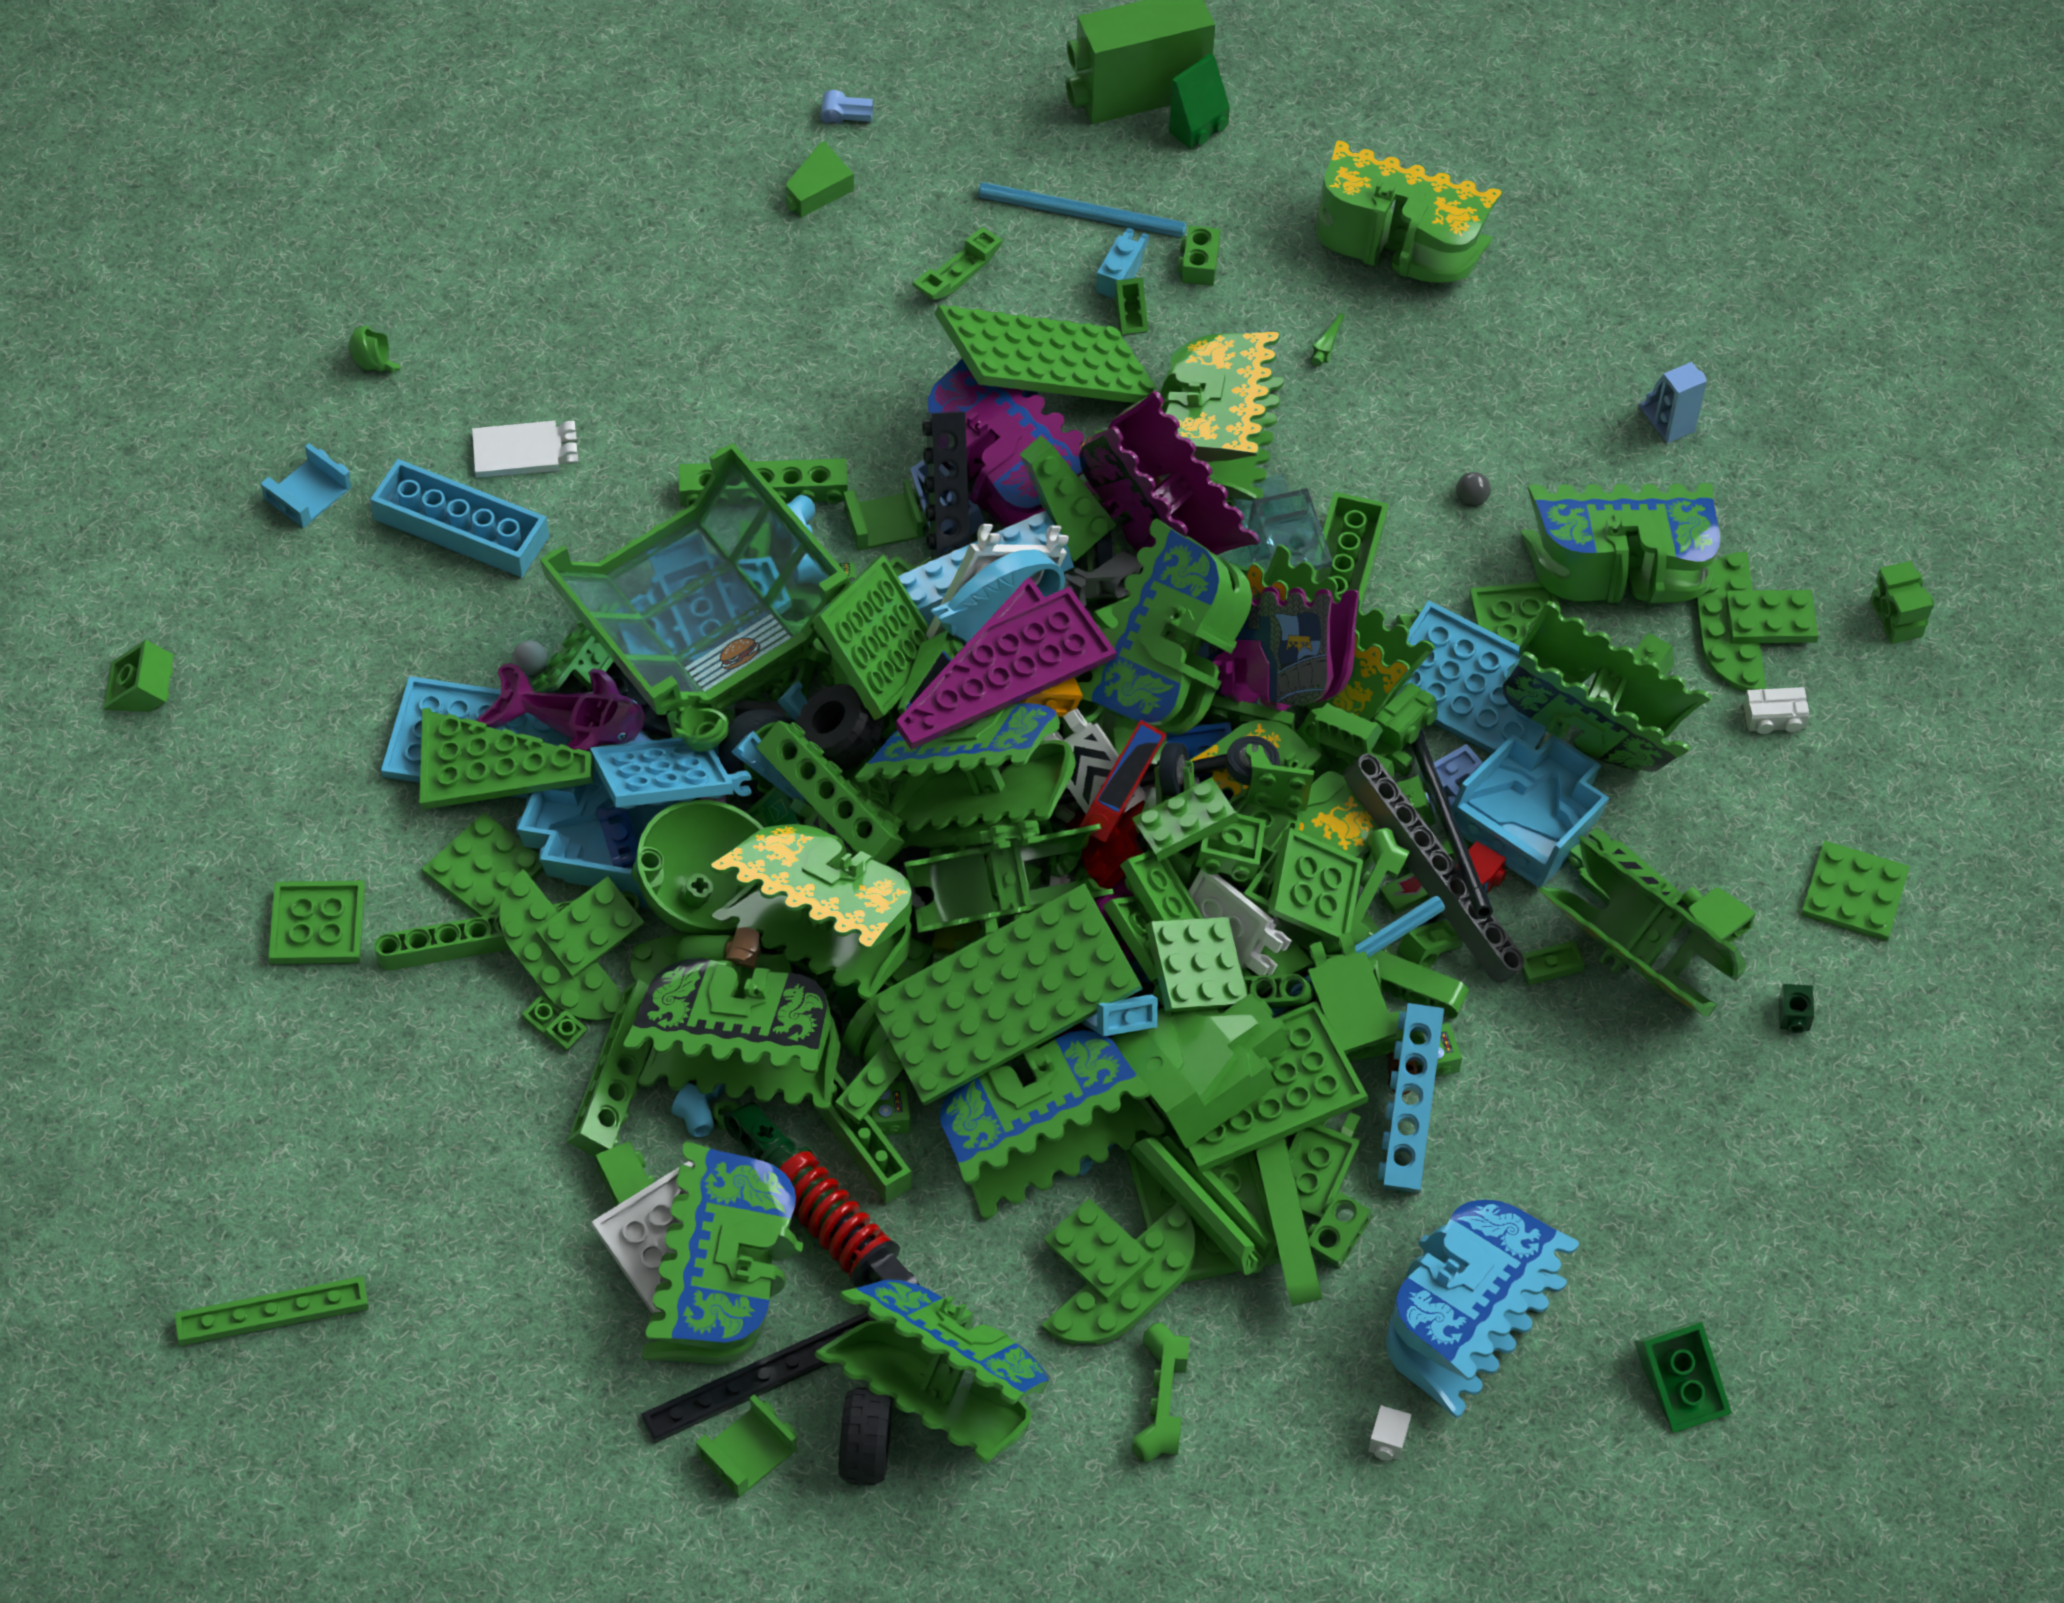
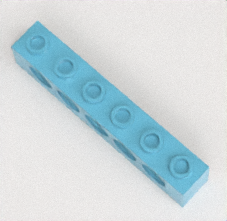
M1407 1003L1406 1012L1400 1011L1398 1029L1403 1030L1402 1041H1396L1394 1059L1399 1060L1398 1072L1392 1071L1390 1089L1395 1090L1394 1102L1388 1101L1386 1119L1391 1120L1390 1132L1384 1131L1382 1150H1387L1386 1162L1380 1161L1377 1179L1383 1181V1189L1420 1193L1444 1008ZM1414 1031H1421L1425 1034L1427 1041L1424 1044L1416 1045L1410 1040L1409 1035ZM1410 1061H1417L1422 1065L1423 1071L1418 1075H1412L1406 1070V1064ZM1406 1091H1413L1418 1095L1419 1101L1414 1105H1407L1402 1100V1094ZM1402 1121H1409L1414 1125L1415 1132L1411 1135H1403L1398 1130V1124ZM1399 1151L1407 1152L1410 1155L1411 1162L1406 1166H1400L1394 1161V1154Z

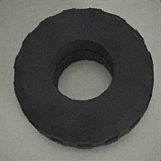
M845 683L828 686L819 693H815L802 707L796 724L805 731L804 737L808 742H814L824 751L822 756L827 761L834 762L842 771H845L853 766H858L873 753V749L880 741L883 719L881 717L874 720L868 709L864 707L856 690Z
M855 1387V1389L846 1393L840 1433L838 1474L847 1483L876 1486V1484L885 1480L892 1422L891 1396L876 1395L868 1387Z

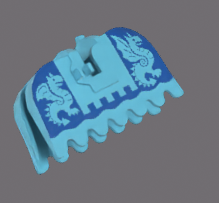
M1476 1200L1467 1202L1453 1212L1447 1225L1435 1229L1430 1236L1424 1235L1418 1244L1423 1249V1255L1417 1257L1407 1270L1406 1280L1398 1291L1385 1339L1387 1355L1395 1368L1430 1395L1455 1418L1461 1417L1466 1407L1459 1394L1465 1392L1470 1395H1477L1481 1392L1482 1381L1476 1376V1373L1481 1371L1487 1374H1494L1498 1371L1499 1361L1493 1355V1352L1500 1351L1506 1354L1514 1351L1516 1341L1509 1332L1515 1330L1527 1333L1531 1330L1532 1319L1526 1314V1311L1533 1310L1539 1313L1547 1310L1549 1301L1542 1293L1543 1290L1560 1292L1566 1286L1567 1280L1556 1275L1560 1270L1561 1262L1554 1255V1252L1560 1251L1572 1254L1579 1246V1241L1502 1201Z

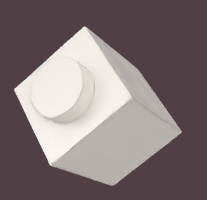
M1380 1406L1370 1440L1369 1452L1374 1453L1381 1460H1400L1412 1414Z

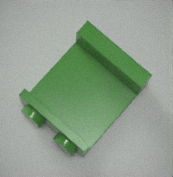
M909 478L903 479L904 493L858 502L855 490L844 492V509L858 551L923 537V527L927 526L924 510L919 511V494L916 488L912 489Z
M755 1395L749 1398L750 1410L717 1437L711 1440L704 1434L696 1441L697 1455L738 1498L797 1451L796 1431L789 1423H782L776 1417L774 1408L767 1401L761 1402Z

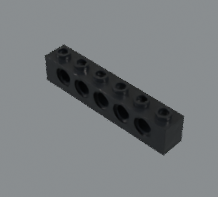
M962 411L926 412V419L922 420L923 436H927V447L923 449L924 464L928 465V476L924 478L925 492L929 493V504L925 506L926 520L930 521V533L926 535L927 549L931 550V561L942 557V552L947 547H951L955 551L970 544L965 412ZM946 433L950 438V442L946 448L941 449L938 445V438L941 434ZM943 462H948L951 467V471L946 477H942L939 474V467ZM945 490H949L952 495L951 502L943 506L940 502V495ZM949 518L953 523V528L949 533L944 534L941 530V524L945 519Z

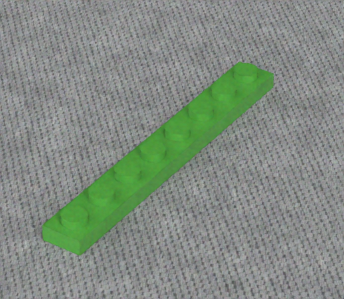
M985 927L970 944L986 936ZM889 1039L835 1101L834 1106L857 1124L863 1120L905 1070Z

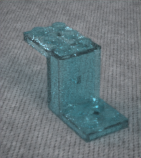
M1278 474L1269 476L1265 481L1252 485L1263 490V498L1254 499L1253 501L1232 498L1235 502V507L1244 515V520L1241 521L1242 526L1245 529L1253 530L1261 539L1260 544L1248 546L1253 562L1269 558L1272 561L1276 547L1279 544H1283L1290 550V564L1293 567H1297L1304 561L1310 562L1314 570L1332 566L1333 560L1308 488L1289 492L1284 475Z

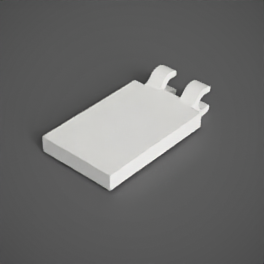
M555 421L472 428L476 478L560 471L559 464L579 463L576 443L561 445V442L577 441L575 421H565L558 427H556Z

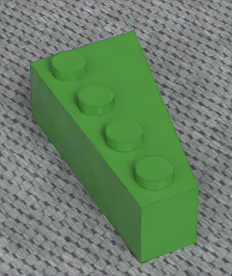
M1040 435L1019 455L1033 486L1036 488L1042 507L1055 526L1061 527V535H1068L1067 545L1071 559L1075 562L1114 528L1116 523L1054 446Z

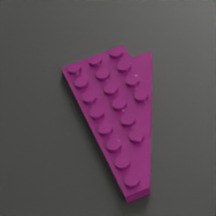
M1031 577L1026 578L898 718L896 729L912 750L1114 660L1116 651L1070 586L1044 597Z

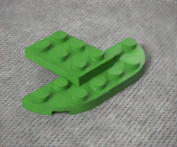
M1747 551L1731 553L1715 560L1711 564L1714 571L1712 584L1708 591L1696 598L1703 656L1711 671L1731 684V687L1742 692L1766 689L1760 643H1817L1818 630L1812 590H1753Z
M522 869L507 886L500 905V926L507 947L545 996L562 1012L566 1009L576 1019L588 1021L613 1019L623 993L597 960L643 927L645 922L608 876L558 913L527 872Z
M1088 1198L1044 1237L1045 1244L1087 1284L1042 1324L1043 1330L1061 1342L1077 1346V1343L1105 1344L1121 1337L1132 1329L1183 1282L1192 1268L1195 1259L1196 1236L1188 1213L1177 1202L1142 1235L1134 1240L1096 1203Z

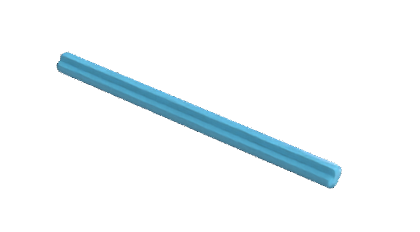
M985 182L980 184L978 196L983 199L1165 235L1182 237L1186 230V223L1182 221Z
M1438 896L1432 897L1355 946L1356 953L1366 951L1369 958L1444 911V903ZM1306 976L1304 979L1312 986L1309 976ZM1302 984L1293 986L1291 997L1298 996L1302 992ZM1289 1007L1270 1008L1273 1012L1272 1017H1275Z

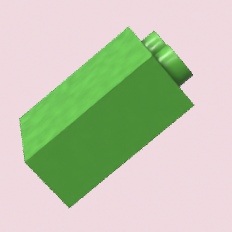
M1142 0L1077 16V39L1067 41L1066 45L1069 63L1075 72V75L1065 79L1066 93L1073 108L1084 106L1091 124L1170 106L1172 79L1210 53L1213 54L1215 23L1204 0Z

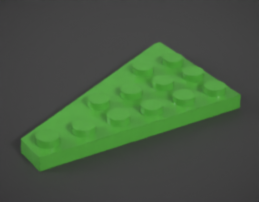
M430 708L422 709L419 800L422 809L594 783V763L591 752L581 749L573 750L569 746L562 744L559 746L545 743L543 739L526 734H515L507 729H503V731L488 727L485 723L467 718L460 719L453 714L448 713L446 716L435 713Z

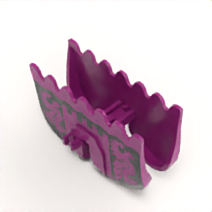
M1153 391L1141 401L1126 408L1112 420L1107 430L1097 433L1082 446L1079 453L1080 466L1092 488L1103 500L1101 506L1105 508L1112 519L1117 518L1124 511H1128L1133 520L1128 521L1123 526V533L1129 545H1132L1137 553L1144 547L1151 548L1156 544V539L1150 534V526L1155 519L1162 521L1182 536H1189L1215 555L1261 543V539L1253 530L1245 529L1242 526L1241 521L1244 520L1243 513L1238 508L1229 506L1226 503L1225 499L1228 497L1227 490L1221 484H1215L1210 480L1209 476L1212 474V469L1208 463L1197 460L1194 457L1196 446L1193 441L1178 434L1177 429L1180 427L1178 419L1171 414L1163 412L1161 406L1164 404V400L1158 391ZM1170 473L1166 479L1155 487V477Z

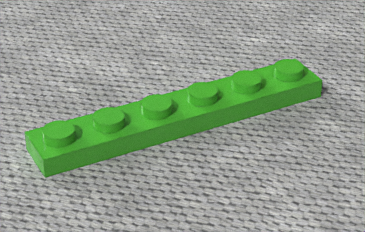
M360 1276L175 1312L174 1315L178 1342L180 1346L367 1310L369 1305L364 1277Z

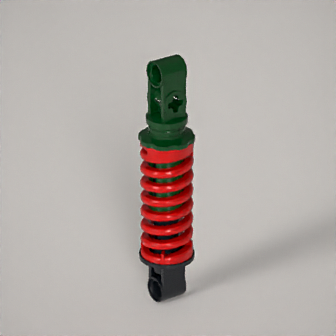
M753 1101L724 1116V1125L727 1132L739 1142L751 1158L776 1166L790 1179L796 1195L793 1215L798 1216V1221L802 1226L808 1228L812 1237L819 1239L821 1247L829 1251V1255L833 1260L839 1262L841 1269L846 1273H850L848 1276L855 1287H863L882 1280H902L920 1285L917 1278L897 1259L900 1246L881 1231L878 1224H869L870 1216L868 1213H859V1204L856 1201H848L849 1193L844 1189L838 1190V1181L835 1178H828L829 1172L825 1167H817L820 1162L812 1154L813 1151L809 1147L796 1149L795 1143L790 1138H786L779 1128L763 1113L759 1105Z

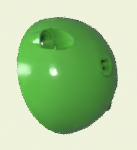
M713 800L679 802L659 812L647 824L638 844L636 860L631 869V875L639 884L643 897L651 910L670 927L688 935L733 934L736 932L739 921L732 920L726 924H720L712 920L711 914L722 908L746 886H740L736 882L738 871L733 870L725 874H718L711 871L710 864L764 828L746 812L723 802Z

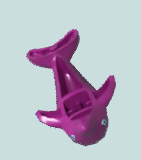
M508 663L498 668L497 672L501 681V695L477 719L478 722L485 723L490 728H498L525 713H529L558 733L571 739L572 741L567 745L571 749L589 751L590 747L625 744L634 741L644 726L645 714L640 704L631 698L619 694L615 681L603 670L592 668L588 672L593 692L554 694L534 692L527 675L520 667Z

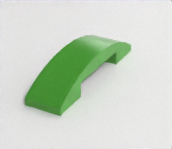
M981 227L965 240L964 249L936 271L931 268L913 282L912 286L933 300L943 298L955 292L990 261L1002 245L1003 240L984 227Z

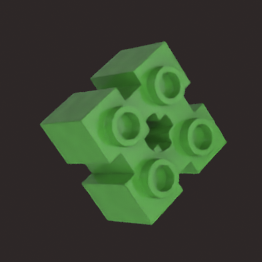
M1912 561L1879 568L1876 578L1878 587L1873 588L1870 601L1878 618L1881 617L1883 628L1890 643L1895 644L1923 637L1931 610L1934 608V601L1932 595L1927 593L1924 587L1921 588L1923 586L1921 573L1918 570L1916 571Z

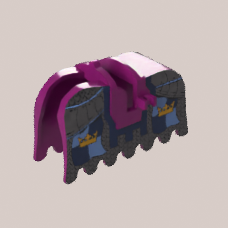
M1265 587L1259 600L1254 598L1251 589V609L1246 622L1234 640L1237 644L1232 654L1205 642H1202L1197 655L1214 662L1218 666L1219 674L1217 680L1222 683L1215 693L1221 692L1222 696L1229 697L1233 702L1241 703V701L1254 703L1260 697L1261 703L1266 708L1286 711L1291 705H1306L1332 699L1343 691L1352 674L1359 592L1357 590H1347L1342 594L1341 601L1335 603L1332 593L1325 588L1319 589L1315 593L1312 602L1307 600L1305 591L1299 587L1292 588L1285 601L1280 599L1279 591L1276 587Z

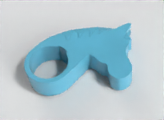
M1032 549L1012 552L984 567L960 588L951 601L933 608L930 612L938 617L941 626L952 636L956 635V638L961 641L964 647L1026 578L1044 569L1043 576L1036 586L1043 596L1046 597L1064 589L1065 575L1063 570L1040 550Z

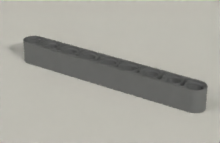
M1371 754L1361 755L1344 771L1345 782L1380 829H1391L1396 844L1410 851L1405 860L1406 865L1431 898L1438 896L1445 906V910L1442 911L1443 915L1488 976L1496 982L1502 983L1524 967L1522 953L1493 914L1486 919L1476 917L1460 869L1380 761Z

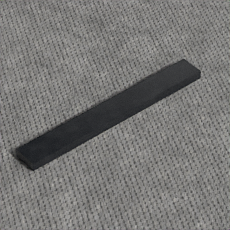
M868 1311L643 1412L641 1417L654 1443H657L749 1401V1398L753 1395L758 1397L830 1364L816 1358L814 1355L815 1351L866 1321H876V1319L870 1317L867 1313Z

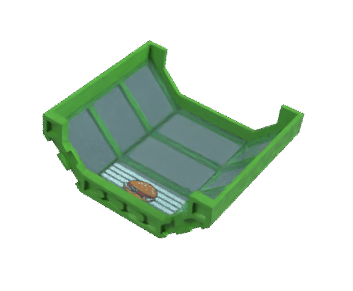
M733 442L726 447L718 449L709 456L713 474L693 505L685 510L678 511L673 517L662 524L655 525L649 532L629 541L626 546L606 555L598 563L571 561L565 545L548 552L545 557L540 559L546 579L657 715H665L667 711H675L678 715H681L682 711L690 705L697 709L710 708L721 712L810 656L816 648L813 642L818 636L811 620L850 584V579L846 572Z

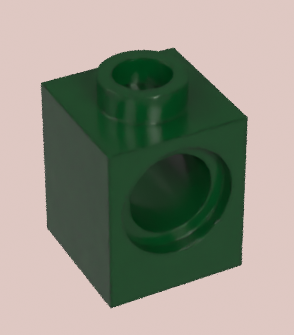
M1783 984L1778 998L1780 1029H1788L1792 1033L1810 1031L1814 1020L1813 986Z

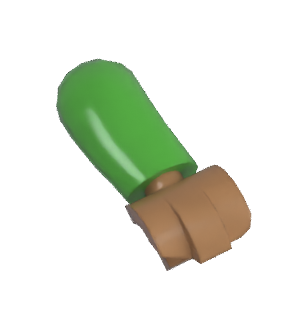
M740 927L736 929L734 936L686 935L676 946L675 954L678 962L690 958H705L715 961H731L739 966L754 969L761 952L760 948H758L759 933L751 928Z

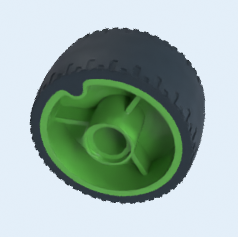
M766 709L749 710L732 720L728 725V735L719 744L718 748L719 760L727 774H734L739 771L749 772L751 780L742 781L740 786H749L751 789L750 796L762 798L775 785L736 757L731 751L752 731L762 740L778 720L788 724L791 722L796 723L795 720L782 713ZM797 748L793 751V758L796 756Z

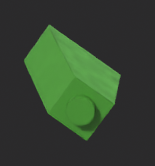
M823 141L818 144L787 182L785 203L790 211L795 210L802 218L854 191V174L827 143Z

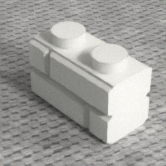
M1804 687L1746 691L1743 706L1749 732L1757 731L1760 734H1768L1773 730H1786L1787 732L1794 733L1801 729H1806L1809 708L1806 702Z

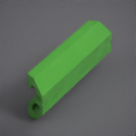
M1177 1135L1166 1136L1161 1141H1158L1155 1137L1144 1138L1135 1143L1130 1149L1132 1154L1244 1275L1260 1273L1273 1256L1277 1242L1210 1169L1198 1172L1187 1149L1182 1145Z

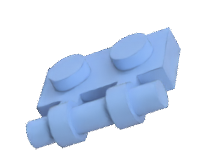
M1467 744L1434 762L1443 788L1449 795L1448 800L1451 807L1460 789L1458 784L1465 781L1483 764ZM1420 770L1419 777L1426 784L1423 774Z

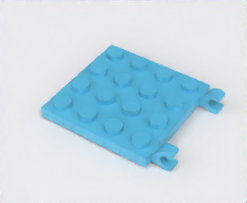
M679 737L590 747L594 767L615 807L631 809L636 807V805H662L665 802L676 800L690 802L695 798L702 797L717 799L724 795L733 794V790L740 796L751 794L749 786H740L742 781L751 780V775L748 771L727 774L718 757L719 745L706 752H697L689 748L683 742V739Z

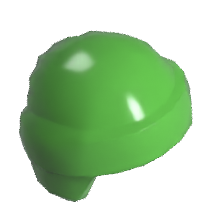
M367 325L357 327L353 331L348 343L349 352L359 367L363 370L375 369L378 372L388 370L395 373V371L400 370L401 366L388 360L389 342L386 334L375 332Z
M691 705L682 711L679 719V729L675 728V734L680 736L689 748L697 752H706L716 748L727 737L729 731L728 721L723 713L710 708L697 709Z

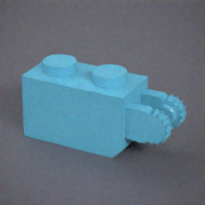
M1127 228L1123 236L1118 235L1097 272V293L1114 298L1115 280L1135 277L1142 264L1143 252L1149 241L1148 234L1143 233L1138 242L1132 240L1134 230L1131 228Z

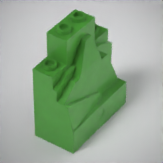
M1251 993L1226 1011L1221 1008L1166 1012L1165 1007L1157 1010V1027L1120 1033L1110 1038L1131 1068L1149 1088L1151 1093L1148 1098L1173 1127L1185 1149L1276 1086L1271 1075L1274 1072V1068L1269 1061L1291 1046L1285 1035L1289 1031L1279 1017L1274 1020L1272 1017L1273 1012L1264 1000L1258 1002Z

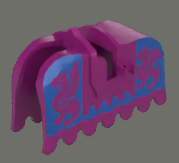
M961 358L957 364L934 384L928 397V412H965L968 483L977 478L968 499L973 504H977L982 510H987L997 523L1006 528L1045 511L1019 454L1041 435L1054 446L1075 474L1080 477L1083 471L1080 466L1079 453L1084 435L1078 430L1063 433L1060 429L1064 425V417L1060 413L1054 412L1049 415H1043L1041 411L1045 407V400L1040 395L1025 398L1022 396L1024 392L1022 389L978 384ZM946 433L941 434L938 438L939 447L944 449L949 445V436ZM943 462V466L951 471L950 464ZM1088 481L1083 483L1092 495L1096 494V491Z

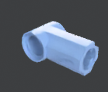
M829 90L823 94L820 118L824 123L836 122V124H840L843 120L872 121L873 99L845 97L838 90Z

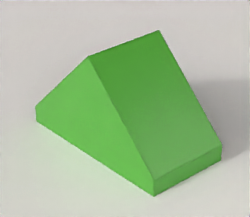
M1143 277L1115 280L1114 305L1121 334L1149 331Z

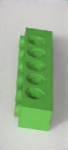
M846 458L751 462L785 503H790L798 495L807 496L812 502L827 501L829 503H838L844 501V492L848 491ZM711 463L679 464L680 507H690L693 505L713 474ZM737 472L717 503V507L737 504L755 506L756 504H765V502L740 473Z
M778 720L756 748L857 853L862 851L872 856L873 861L885 865L905 842L897 834L899 832L898 827L888 819L884 820L878 814L880 809L873 802L863 799L860 795L861 789L852 781H846L841 776L843 772L841 768L834 762L827 761L822 756L824 751L812 741L808 742L804 737L805 731L794 722L788 724ZM797 748L796 756L793 758V751ZM815 767V774L811 778V771ZM834 786V793L830 797V790ZM853 806L852 815L849 817L848 811ZM872 826V832L867 836V830Z
M639 979L624 989L567 1139V1143L593 1157L618 1145L620 1139L617 1135L618 1131L629 1116L627 1107L639 1089V1085L636 1083L646 1066L648 1051L654 1043V1040L648 1039L637 1050H627L623 1045L649 987L648 984ZM608 1091L613 1095L614 1100L610 1097ZM599 1118L602 1119L604 1126L600 1123Z

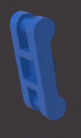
M615 806L605 809V807L596 809L613 866L622 868L632 866L636 860L638 842L627 809ZM621 818V822L610 825L609 820ZM631 852V854L620 857L622 854Z

